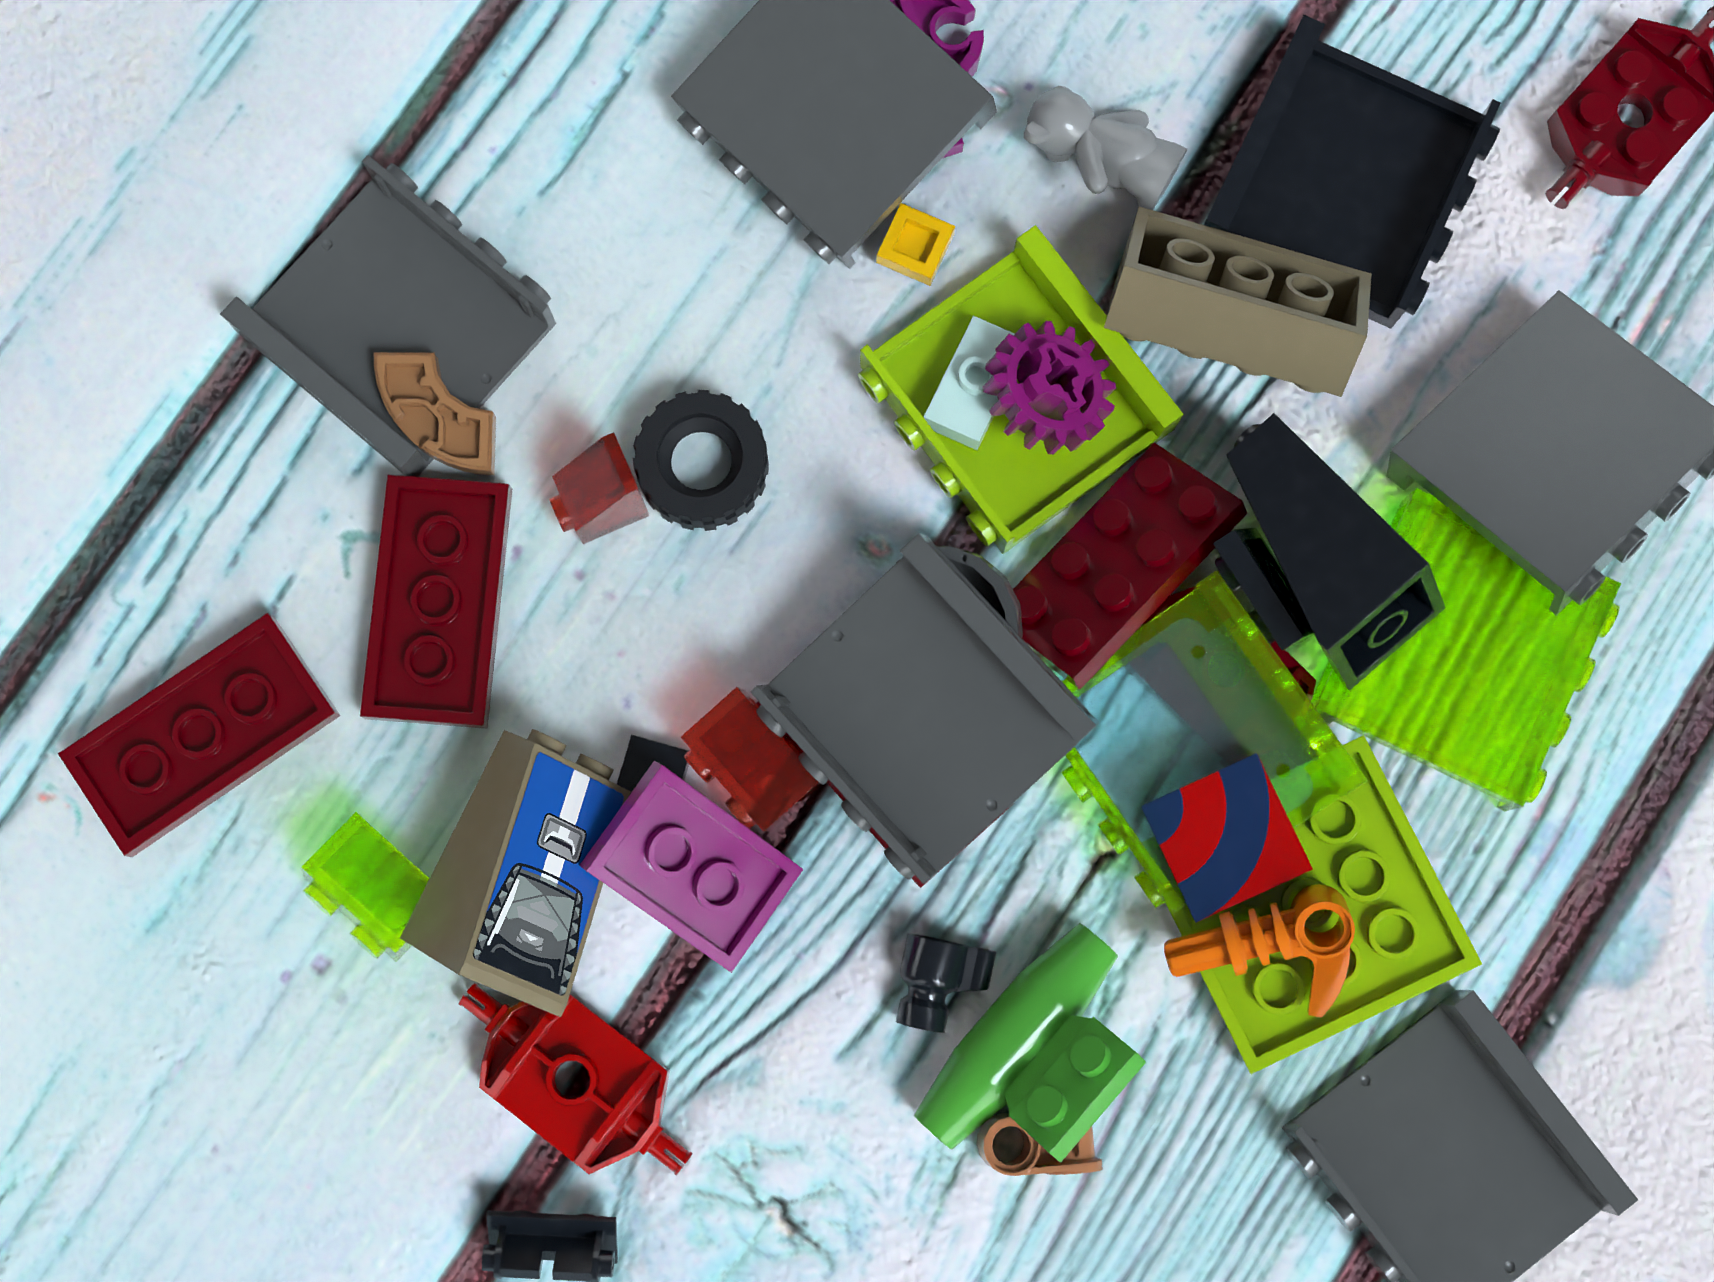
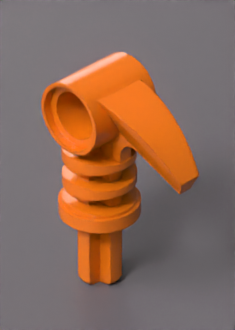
M1318 884L1302 889L1294 897L1288 910L1280 911L1278 904L1275 902L1270 904L1271 914L1259 917L1255 908L1248 909L1249 920L1237 922L1230 911L1219 913L1221 927L1169 939L1164 943V953L1171 974L1176 977L1232 964L1235 975L1239 976L1247 974L1248 959L1259 957L1262 965L1265 966L1270 964L1269 954L1280 951L1285 960L1299 956L1307 957L1314 965L1307 1012L1308 1015L1322 1018L1335 1002L1346 979L1350 959V945L1354 939L1355 926L1347 903L1341 893L1330 886ZM1326 909L1339 915L1336 925L1326 932H1314L1305 927L1307 918L1315 911Z

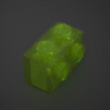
M355 812L301 867L303 877L309 883L303 892L328 916L331 917L337 909L356 926L349 934L374 958L378 959L385 952L397 962L411 947L410 944L400 939L430 878Z

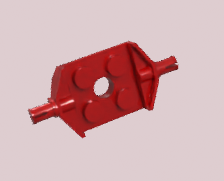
M474 983L466 991L485 1006V1008L469 995H463L458 1003L487 1025L484 1030L489 1033L481 1063L479 1083L481 1090L588 1174L639 1151L643 1155L646 1152L650 1153L677 1176L684 1167V1164L665 1149L685 1164L693 1153L663 1131L664 1127L660 1125L670 1073L668 1067L660 1065L571 994L562 1016L559 1017L523 1001L512 1007L507 1004L502 1005L480 988L477 983ZM566 1061H577L583 1064L589 1072V1088L579 1098H568L557 1089L555 1083L556 1072Z

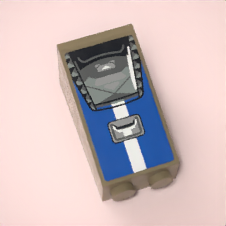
M532 729L528 738L525 739L504 730L400 939L458 975L561 1017L567 1006L603 886V882L579 865L629 797L631 791L609 781L614 769L588 756L580 754L576 763L562 757L567 745L544 733Z

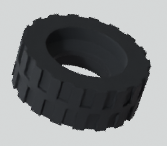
M698 390V393L687 394L686 391L675 394L676 398L668 402L663 400L655 406V412L650 417H645L641 423L642 430L639 436L636 435L633 445L635 458L632 459L641 491L653 510L656 509L660 512L662 518L671 524L674 521L681 524L682 528L693 531L694 528H704L705 531L717 530L716 527L723 524L729 526L737 522V518L744 512L748 514L755 506L754 501L758 495L762 496L766 487L765 479L769 472V461L762 429L758 421L752 419L750 411L742 403L738 405L733 402L732 397L723 393H720V395L710 394L709 390ZM697 432L714 434L721 438L730 450L732 458L730 471L726 478L715 487L704 490L689 488L677 479L672 470L671 460L673 451L677 444L690 434Z

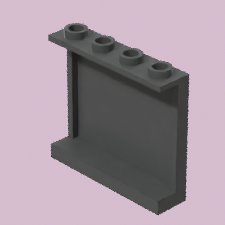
M759 0L671 95L684 112L677 121L698 142L704 145L711 137L725 151L719 161L738 180L745 185L753 177L768 191L761 200L785 224H788L795 217L810 231L803 240L827 264L830 265L837 257L849 269L856 263L851 255L974 124L982 129L997 113L994 97L890 0Z
M1558 290L1391 449L1386 476L1404 491L1416 481L1552 592L1554 598L1549 610L1557 615L1572 600L1578 605L1585 603L1605 580L1606 576L1601 571L1615 558L1621 563H1625L1630 559L1648 537V534L1643 530L1657 516L1664 522L1668 521L1687 501L1691 493L1686 488L1699 475L1707 481L1714 476V406Z

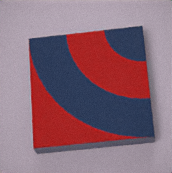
M1257 753L1141 806L1195 923L1313 870Z

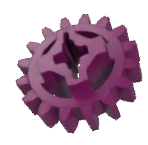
M1045 321L1037 331L1029 323L1024 324L1014 336L1008 334L996 347L995 355L986 363L985 370L993 376L983 386V392L997 396L998 401L989 412L991 416L1006 415L1009 422L1006 424L1003 432L1007 436L1019 429L1025 433V448L1030 450L1039 440H1043L1047 454L1054 455L1063 445L1070 452L1075 451L1086 440L1090 441L1105 427L1103 420L1114 411L1115 407L1105 398L1116 389V383L1102 379L1101 373L1110 364L1106 359L1094 361L1089 355L1095 346L1092 340L1080 346L1074 342L1075 328L1071 326L1061 336L1056 335L1052 321Z

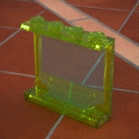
M1217 570L1195 584L1194 590L1137 629L1080 690L1066 679L1062 681L1100 724L1065 755L1070 766L1061 773L1082 803L1093 797L1105 813L1107 818L1097 825L1118 855L1130 849L1143 871L1134 876V878L1155 908L1166 902L1175 913L1183 908L1186 902L1141 809L1142 805L1257 753L1295 829L1340 797L1348 795L1368 781Z

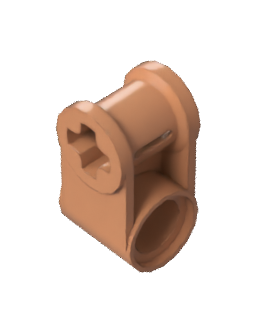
M1010 1113L992 1116L981 1126L977 1134L976 1145L980 1157L988 1166L1003 1175L1019 1176L1042 1173L1066 1175L1103 1170L1102 1159L1095 1157L1093 1127L1086 1132L1061 1163L1009 1117ZM1005 1127H1017L1024 1139L1022 1152L1014 1160L1008 1162L999 1161L994 1155L992 1148L996 1133Z

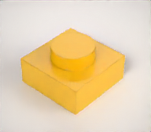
M900 203L878 250L876 263L931 286L954 236L955 226Z

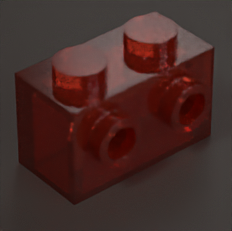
M736 687L681 736L682 740L690 748L683 756L705 782L709 783L716 777L732 795L724 803L740 823L748 829L757 824L763 832H766L775 827L822 784L801 764L798 759L801 753L785 735L779 737L760 719L756 712L759 706L745 689Z

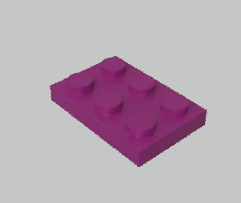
M656 761L649 767L579 865L731 973L803 871V868Z

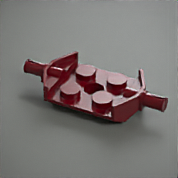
M1714 6L1707 10V13L1692 30L1638 18L1562 105L1555 110L1547 120L1552 148L1566 167L1563 169L1564 174L1545 193L1550 203L1564 187H1568V190L1554 205L1557 208L1566 209L1582 188L1586 189L1589 185L1611 196L1639 197L1714 112V54L1710 48V44L1714 41V26L1709 28V24L1714 20ZM1632 104L1638 107L1644 117V126L1634 128L1624 124L1618 115V105Z

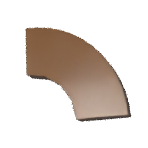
M374 352V370L381 398L392 419L407 438L421 451L449 467L479 475L495 476L496 416L493 411L469 407L451 395L442 382L439 362L435 353Z

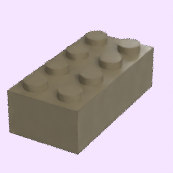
M1138 206L1118 268L1104 328L1120 332L1123 337L1129 340H1147L1175 348L1183 355L1191 358L1201 359L1206 357L1230 364L1249 375H1267L1288 381L1307 392H1326L1342 397L1367 338L1372 274Z

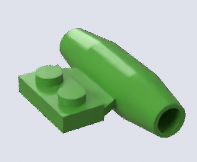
M1081 923L1075 926L1023 969L959 1042L919 1105L914 1117L944 1145L953 1150L1007 1105L1010 1113L1008 1116L1061 1163L1146 1063L1136 1051L1094 1016L1092 1018L1082 1017L1117 960L1118 955Z

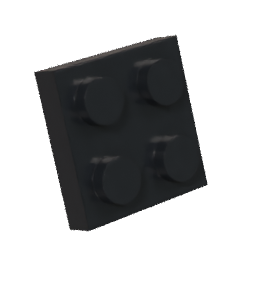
M1256 527L1234 529L1213 543L1221 555L1215 560L1219 573L1233 591H1237L1240 588L1243 589L1255 608L1248 613L1249 618L1258 634L1267 644L1276 641L1280 649L1285 650L1314 635L1279 562Z

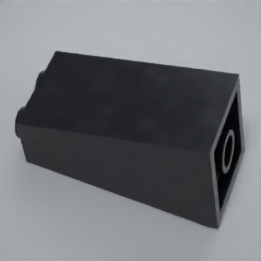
M1275 413L1262 424L1250 426L1238 437L1234 448L1226 454L1230 466L1318 643L1339 680L1350 691L1446 608L1431 567L1407 541Z

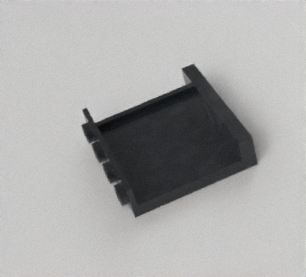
M1303 15L1204 225L1371 273L1369 319L1391 329L1405 312L1414 315L1425 297L1430 282L1421 279L1429 261L1436 264L1439 262L1451 240L1453 230L1444 226L1452 209L1458 212L1463 210L1475 187L1477 179L1468 174L1476 158L1481 161L1486 159L1497 139L1500 128L1492 125V121L1501 102L1492 99L1484 112L1479 113L1319 41L1318 39L1325 24L1307 15Z

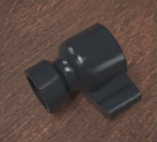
M907 933L900 976L908 985L909 990L908 995L900 999L895 1022L926 1031L945 1033L949 1009L945 1005L946 996L952 992L988 990L996 951Z

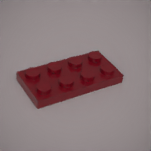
M1154 442L1013 588L1021 607L1022 639L1046 665L1080 690L1215 549L1213 543L1231 532L1248 514L1243 500Z
M387 475L360 717L369 720L488 729L513 490L509 484Z
M266 613L59 752L58 755L122 854L127 857H134L341 715L275 617Z

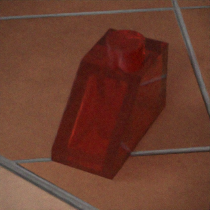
M614 432L600 438L552 476L559 495L549 500L563 532L574 528L583 544L650 516Z

